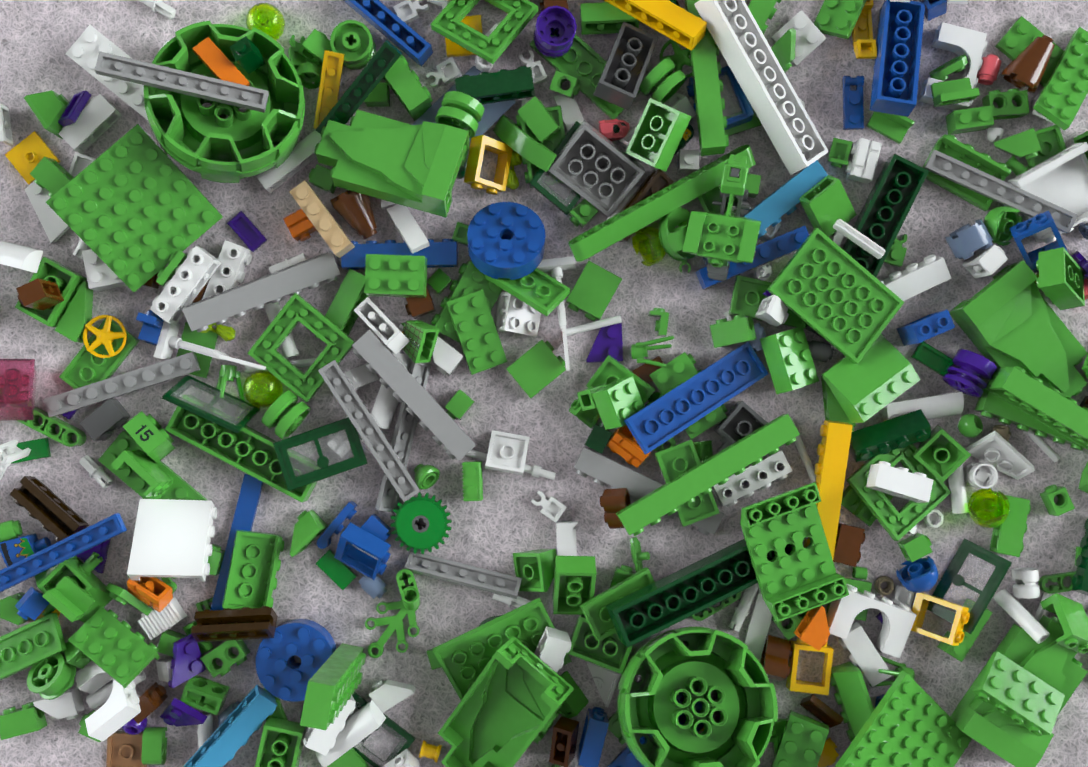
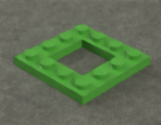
M451 0L430 24L431 29L492 64L495 63L539 11L538 5L529 0H484L508 13L496 29L487 37L461 22L480 0Z
M294 293L247 354L261 365L266 366L270 373L305 402H309L325 382L318 370L334 360L339 365L356 341L299 294ZM298 322L302 323L327 344L305 374L276 351Z
M913 444L870 458L846 479L894 541H899L951 494V491L944 482L940 481L913 457L917 450ZM884 461L890 463L891 467H894L900 461L905 468L909 469L908 472L926 474V478L933 479L929 503L909 501L903 508L897 511L883 492L866 487L870 465Z

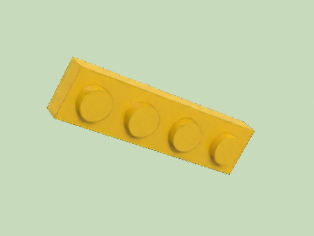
M328 50L324 51L313 127L317 129L338 102L345 54Z

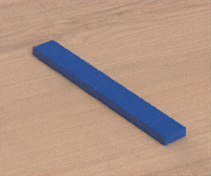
M244 474L210 608L213 611L224 609L222 603L236 530L252 531L264 482L249 474Z
M115 513L0 570V593L127 531L120 513Z

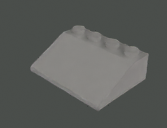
M585 120L571 136L548 170L608 217L645 173L644 167Z

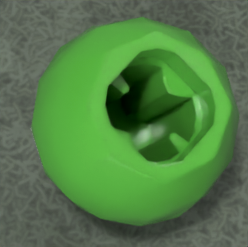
M966 414L958 421V431L967 438H975L983 431L982 421L977 415Z

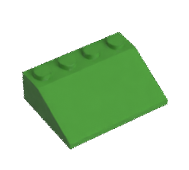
M882 334L878 336L858 364H854L850 359L844 357L821 374L851 423H864L921 380L912 364Z

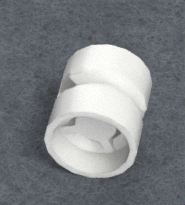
M973 462L964 468L965 482L972 487L989 489L997 483L998 472L993 465Z
M1030 567L1012 568V580L1015 581V584L1012 585L1013 597L1039 598L1040 586L1036 584L1039 581V570Z

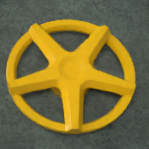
M100 315L91 319L85 325L83 332V341L87 351L99 358H110L119 354L127 340V333L123 323L110 315ZM106 318L102 329L92 326L94 322ZM111 321H116L121 326L123 332H112L110 330ZM88 331L97 337L91 345H89L87 339ZM123 338L122 345L114 352L112 342L114 339ZM103 344L109 354H98L94 349Z

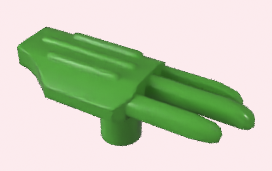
M637 537L630 538V549L637 573L643 569L642 561L650 559V553L641 552L640 542Z

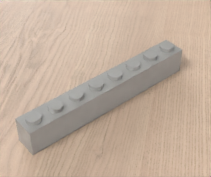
M329 251L184 306L182 311L191 331L197 330V332L208 329L210 324L216 323V325L228 321L227 318L233 315L235 318L246 314L245 311L251 308L255 311L265 307L264 303L271 301L273 304L283 300L282 297L290 294V296H293L294 293L299 294L303 288L313 289L318 287L321 281L331 282L336 280L340 272L332 252Z
M370 329L352 345L355 348L352 352L359 359L363 357L368 362L365 366L373 374L377 372L382 377L379 381L386 388L390 386L395 391L392 395L400 403L404 401L408 405L406 410L412 417L417 415L420 418L419 424L426 432L429 429L433 432L434 436L432 438L439 446L442 443L447 448L445 452L452 460L457 458L460 461L476 446Z
M583 447L574 465V468L577 469V474L585 478L587 475L594 477L593 481L602 486L606 483L612 486L611 489L627 488L630 499L633 501H637L663 486V484ZM675 512L670 516H668L667 514H665V516L673 519L674 516L678 517L677 512ZM720 512L692 524L699 527L697 531L707 536L709 532L715 535L724 513Z

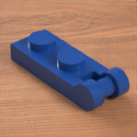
M843 76V130H862L864 128V76H856V78ZM850 85H856V90H850Z
M348 502L318 538L316 543L318 548L324 549L328 547L332 541L331 537L334 534L338 535L345 527L343 525L345 520L353 518L357 513L355 508L358 506L355 502Z

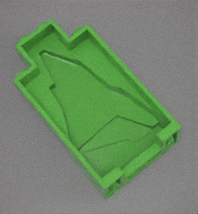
M357 109L355 116L351 117L350 126L328 120L326 127L322 128L320 143L316 144L314 153L319 163L332 166L330 177L336 187L446 218L452 203L451 192L460 166L464 167L469 154V132L449 125L426 121L419 125H411Z
M1024 260L1004 267L993 276L994 280L970 299L962 301L949 311L951 317L981 354L992 361L997 368L1018 366L1026 371L1025 374L1041 379L1043 385L1059 390V394L1063 397L1078 395L1083 391L1082 388L1088 384L1074 367L1083 361L1087 351L1041 296L1035 283L1037 276Z
M1045 615L1042 616L1039 623L1050 635L1040 644H1037L1022 627L1013 624L994 652H1000L1064 694L1065 697L1060 708L1061 711L1088 671L1081 667L1083 663L1074 658L1077 654L1076 651L1057 644L1056 639L1064 635L1059 619L1054 616L1051 619ZM988 660L950 717L956 722L955 725L963 733L1013 766L1036 767L1054 734L1033 735L1025 726L1013 722L1010 716L996 711L993 705L978 699V696L972 691L974 687H979L989 663Z
M513 636L496 651L438 732L452 746L441 763L446 767H514L574 688Z

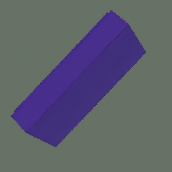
M88 91L74 94L58 123L63 127L75 123L90 99L91 94Z
M242 211L227 223L252 252L256 251L267 241L265 236Z

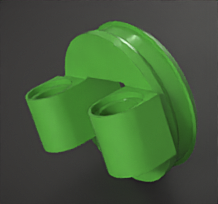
M682 207L661 217L658 228L659 239L664 251L677 261L691 259L696 256L682 252L691 214Z

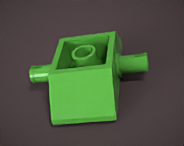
M93 552L84 563L74 556L35 576L37 587L44 594L47 590L55 588L63 577L69 576L95 599V603L79 619V621L84 623L101 607L105 608L112 600L108 596L110 592L105 589L106 585L92 573L96 566L103 561L102 557L97 558L100 555L96 552ZM49 603L42 615H49L56 608Z

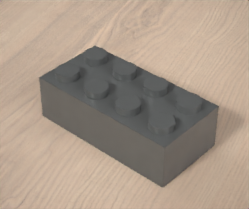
M623 22L593 95L629 110L637 95L659 37Z

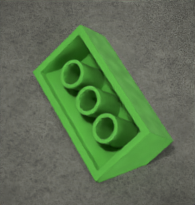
M849 661L831 668L830 685L835 687L836 693H834L836 703L841 705L843 711L840 712V715L844 718V724L847 723L849 730L846 732L850 742H852L874 711L861 670Z

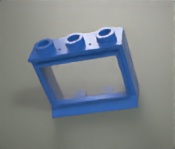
M722 67L721 74H718L719 80L723 82V92H720V95L725 100V110H722V113L727 119V128H724V130L750 122L754 112L730 67ZM691 77L687 86V92L689 97H693L695 102L693 78ZM693 103V107H694V110H695V113H696V106H695V103Z

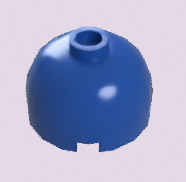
M926 556L927 558H920L914 562L905 561L900 564L907 566L899 571L897 569V577L900 583L910 592H927L937 583L939 574L936 564L931 557Z

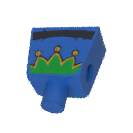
M31 534L0 542V553L8 567L51 546V541L48 537L38 540L36 534Z

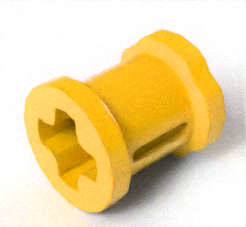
M423 740L418 758L426 757L433 759L437 763L442 745L435 746Z

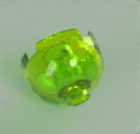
M258 3L249 9L246 15V25L249 30L256 28L277 41L284 32L285 19L283 14L274 5Z
M645 227L634 232L636 236L632 237V244L636 254L639 251L644 260L641 263L648 267L662 261L667 253L661 245L658 228Z
M258 370L251 373L245 379L243 394L246 400L253 406L268 408L283 394L282 383L269 371Z
M991 488L979 489L972 493L968 501L970 518L982 527H998L1005 522L1009 515L1010 503L1008 498L1000 491H992Z

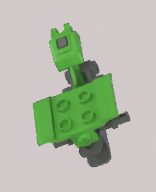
M731 154L728 162L724 165L720 187L722 202H712L713 205L721 206L720 213L691 211L682 252L707 258L708 277L713 280H726L730 262L753 263L755 259V249L761 221L740 217L741 209H751L750 206L742 205L743 201L747 202L749 190L745 189L749 172L747 156H742L740 162H735V155ZM733 206H737V209L733 211V213H736L735 216L732 215Z

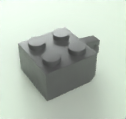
M738 401L728 412L727 417L714 429L722 437L720 439L722 445L717 449V452L722 451L768 422L744 401Z

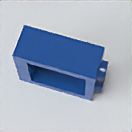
M1049 210L1009 228L1026 264L1032 271L1037 269L1036 260H1039L1038 252L1064 247L1067 251ZM1051 227L1057 241L1027 253L1021 240Z
M947 309L929 314L896 329L903 345L906 346L921 343L955 328V325Z
M350 522L340 535L334 558L375 580L378 574L382 575L387 567L386 563L391 555L388 553L391 545ZM352 544H353L354 546H356V547L362 549L363 551L369 553L370 555H372V556L378 558V560L374 559L373 557H371V556L367 555L366 553H364V552L358 550L357 548L353 547Z
M600 707L588 708L577 751L579 766H599L609 726L607 713Z

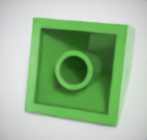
M52 90L26 95L24 99L43 127L63 139L58 134L63 128L58 123V120L69 104L68 100L62 94L59 95Z
M939 425L931 431V438L921 442L913 454L915 459L942 482L971 456L961 444Z
M305 510L297 517L299 521L294 526L290 549L291 557L301 553L328 527L314 510L308 512Z
M539 549L513 553L515 575L518 578H522L519 591H548L554 578L556 549Z

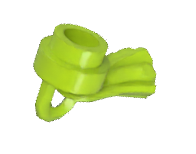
M512 151L510 162L512 169L509 168L506 185L511 190L519 187L514 166L521 165L522 156L516 151Z
M210 324L208 329L201 331V333H207L211 330L225 341H231L235 338L234 328L221 324Z

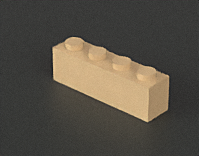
M305 180L289 191L337 257L341 258L355 248L321 199Z

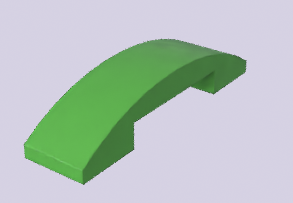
M504 114L493 129L494 133L510 148L545 172L549 170L557 156L546 146L539 144L522 131L515 122Z

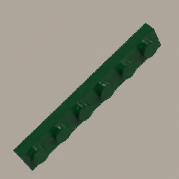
M386 40L320 123L316 131L321 134L322 128L326 127L328 120L346 124L402 53Z

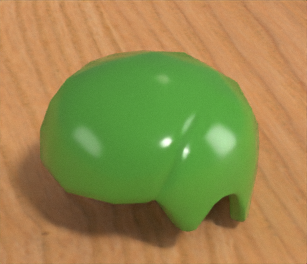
M313 62L302 63L296 71L303 87L308 89L318 88L320 86L321 67Z

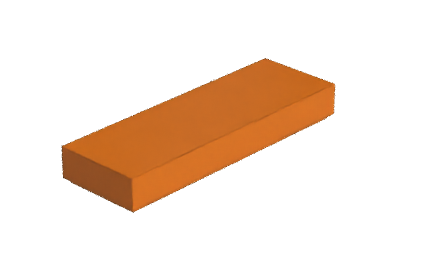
M209 37L192 48L198 58L218 79L246 86L250 85L246 77Z

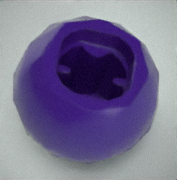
M146 717L137 724L132 718L122 728L125 733L137 735L144 731L148 719Z

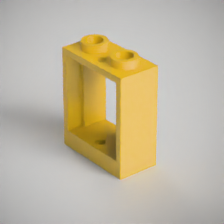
M484 135L472 137L464 183L470 184L473 189H485L486 193L497 195V192L506 191L513 149L503 142ZM484 150L498 154L494 182L480 178Z
M916 593L912 612L917 616L911 631L952 646H959V643H962L964 639V624H967L969 621V608L926 593ZM929 601L957 610L949 638L922 628Z
M799 638L796 641L791 640L793 653L788 661L790 674L786 679V687L789 691L829 695L833 648L827 642L818 651ZM799 650L825 652L822 683L796 680Z

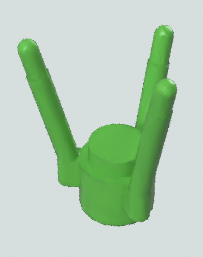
M674 336L632 344V359H637V363L666 367L664 363L647 360L644 357H648V350L671 348V344L648 345L673 340Z
M221 365L216 386L220 390V398L224 397L226 381L234 382V378H236L239 398L245 401L240 380L241 372L236 371L237 366Z
M882 657L884 662L898 668H895L894 671L879 669V673L894 675L896 679L900 672L904 671L914 680L915 672L913 668ZM883 681L875 686L892 685L894 681Z

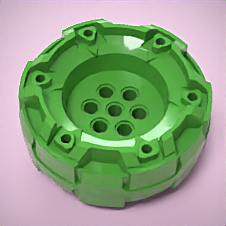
M203 21L176 31V37L160 49L152 64L218 79L192 50L193 47L209 37L250 82V87L269 91L265 113L251 109L241 112L238 109L242 107L144 85V102L148 122L161 148L183 166L201 174L202 179L219 183H239L240 179L259 175L272 167L278 168L294 150L303 127L305 115L303 85L294 65L284 54V48L272 37L256 28L249 30L235 25L212 24L210 21ZM245 36L260 50L265 61L263 66L250 74L235 61L230 49L231 45ZM204 103L212 104L209 107L202 106ZM225 114L229 117L226 119H222L219 116Z
M706 627L676 628L661 633L649 640L638 650L636 655H632L623 670L617 688L619 690L617 712L622 730L621 734L629 750L644 767H757L761 763L759 759L770 741L774 722L778 720V704L774 685L769 682L768 676L756 656L748 649L746 644L734 636ZM636 675L640 676L639 682H636L634 679ZM696 680L700 683V689L697 692L692 688V684ZM713 690H716L718 693L715 701L711 699L710 695ZM679 692H682L684 700L679 704L676 696ZM699 701L702 704V710L697 713L694 706ZM715 711L720 713V719L717 722L713 720V713ZM684 713L686 716V721L684 724L680 725V723L678 722V717L680 714ZM703 723L704 731L698 734L696 730L697 725ZM642 736L645 737V742L643 744L640 743V738Z

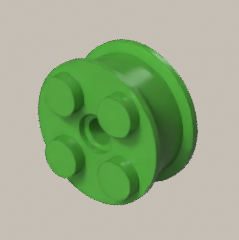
M59 653L32 666L27 676V687L31 692L39 693L46 700L55 699L73 686L76 666L67 663L66 658Z

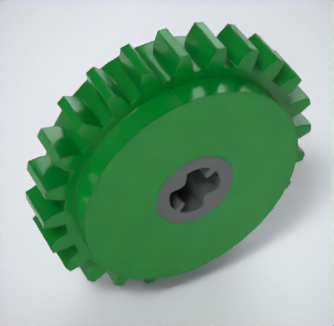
M419 492L417 497H411L404 504L398 502L399 509L394 508L393 511L396 515H392L391 519L395 520V522L391 523L390 527H395V530L391 533L398 535L395 541H402L400 547L407 545L406 551L413 548L415 554L418 549L421 550L422 554H424L425 549L432 552L433 546L438 549L439 542L441 544L445 543L443 537H449L446 530H451L452 527L447 524L451 523L452 519H447V516L451 513L445 512L447 505H441L442 499L436 501V495L429 498L428 492L425 496H422L421 492ZM422 518L426 526L419 527V523H416V520L419 521Z

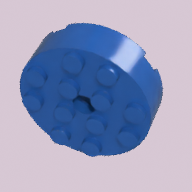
M498 202L484 207L472 218L467 231L468 253L472 263L480 272L494 279L510 278V280H515L530 274L539 266L544 256L546 235L543 222L533 210L519 203Z
M294 619L278 625L274 638L263 639L256 654V671L264 688L273 696L285 701L297 702L305 700L308 681L336 650L333 637L322 625L308 619ZM294 655L300 657L301 663L295 662Z

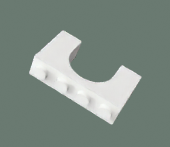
M942 22L936 28L932 47L953 52L958 56L966 55L968 64L965 65L966 68L962 78H970L972 89L977 86L978 78L976 76L983 63L981 56L987 47V41H985L987 33ZM928 77L922 83L918 101L934 105L931 85L944 81ZM973 101L940 107L952 110L967 109L972 105Z
M846 584L849 595L832 601L826 615L830 634L846 639L857 614L869 608L878 609L883 617V625L875 647L883 653L900 658L917 615L910 611L911 607L899 603V606L895 605L892 600L886 597L878 599L875 597V594L864 590L862 593L857 591L858 588Z
M90 661L83 669L76 672L75 678L78 689L91 695L113 680V689L106 703L85 719L88 736L104 741L141 712L140 700L136 694L134 681L124 688L93 661Z

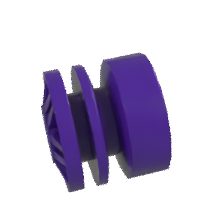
M551 6L544 9L537 17L533 39L536 48L544 56L551 58L561 57L571 48L577 28L576 20L572 13L564 7Z
M959 349L952 360L958 368L948 367V373L943 376V381L955 390L963 392V394L981 397L983 394L982 389L987 387V384L982 379L990 380L997 366L989 359L975 352Z

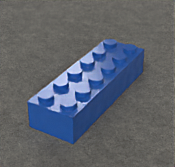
M885 0L880 9L876 42L877 58L874 62L870 111L908 117L917 104L925 12L924 2L911 0L910 2H890V0Z

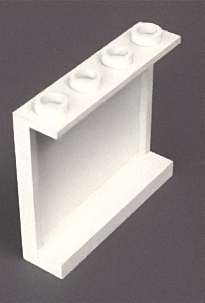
M1087 142L1076 143L1008 181L1013 186L1077 214L1078 217L1073 227L1088 222V160L1084 153L1088 151ZM1023 214L1026 220H1028V219L1031 218V217H1029V216ZM1051 227L1033 234L1037 242L1050 243L1056 240Z
M140 499L127 571L129 578L140 581V577L200 578L202 582H205L206 575H209L210 564L208 563V556L212 555V544H210L211 537L215 535L213 519L217 518V507L214 506L213 502L208 500Z

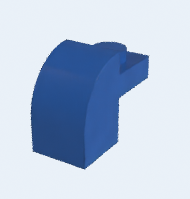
M148 310L146 314L138 312L136 320L143 324L138 339L157 346L164 320L151 310Z

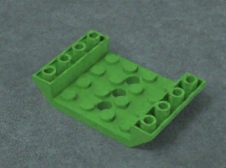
M816 482L743 507L741 510L740 525L763 600L776 622L849 595L844 576L836 573L816 503L821 502ZM809 537V546L803 547L802 542L804 538ZM792 544L793 549L791 553L786 554V545ZM773 550L775 556L772 560H768L767 553Z

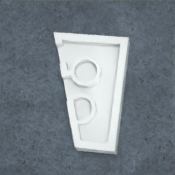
M33 181L25 189V192L50 243L54 244L70 227L46 203L51 198L48 195L49 191L41 188Z
M996 431L965 448L971 456L979 459V462L997 467L998 471L1017 480L1035 471L1034 465Z

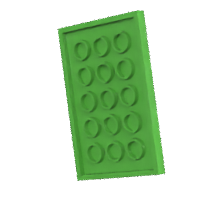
M814 228L767 289L772 295L778 296L786 307L854 364L859 363L904 304L903 300L818 228Z
M539 597L433 648V652L460 700H462L496 651L513 636L535 653L546 626L555 628ZM567 653L564 657L563 666L572 662L570 655Z

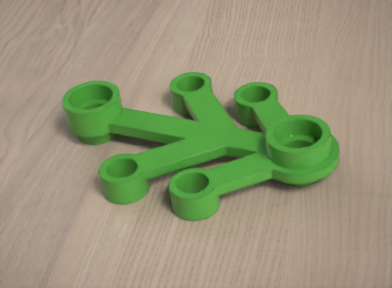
M411 595L406 600L412 601L416 597ZM402 599L401 601L388 603L380 602L376 607L379 614H385L388 610H401L394 616L369 617L366 620L365 627L369 630H373L376 626L389 625L379 640L369 645L368 654L372 658L380 657L384 652V644L395 629L398 640L396 650L400 653L406 652L408 642L405 639L403 618L408 614L410 624L407 631L408 635L416 637L420 632L415 614L418 608L414 610L406 609ZM385 605L386 610L381 611L379 606ZM369 620L374 621L375 625L373 627L368 625ZM413 627L416 628L417 633H411L410 629ZM399 644H405L406 648L400 649ZM376 647L379 652L377 654L373 653L372 648Z

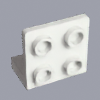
M501 292L495 317L497 331H508L537 337L541 313L510 293Z

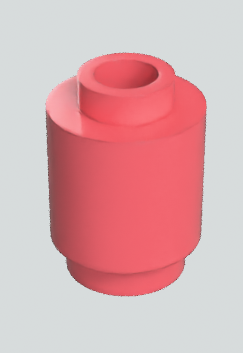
M989 54L987 57L982 58L983 63L977 73L978 83L983 85L993 84L997 79L1002 63L997 55Z

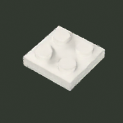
M802 10L771 37L776 43L789 29L794 28L796 30L795 59L792 61L795 66L800 64L827 39Z
M492 430L485 469L523 475L530 437Z

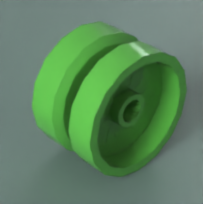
M346 20L339 23L333 29L330 36V45L333 52L345 54L343 66L351 70L364 68L376 54V44L370 30L363 23L356 20Z
M667 57L643 79L639 89L644 95L653 93L651 98L664 104L680 89L688 77L682 70L673 72L676 64Z
M448 91L443 97L442 107L439 108L436 114V123L467 130L469 138L474 137L478 129V122L481 121L485 109L483 105L470 95L457 91Z
M290 390L283 393L269 407L261 420L269 429L276 427L275 434L282 440L289 437L300 426L311 410L303 401L297 403L298 397Z

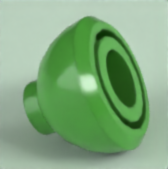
M419 464L414 469L415 483L421 490L432 487L439 479L440 471L432 465Z

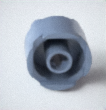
M982 219L975 220V224L972 226L966 224L950 233V236L945 237L955 258H963L964 260L975 255L974 251L984 250L993 245V239Z

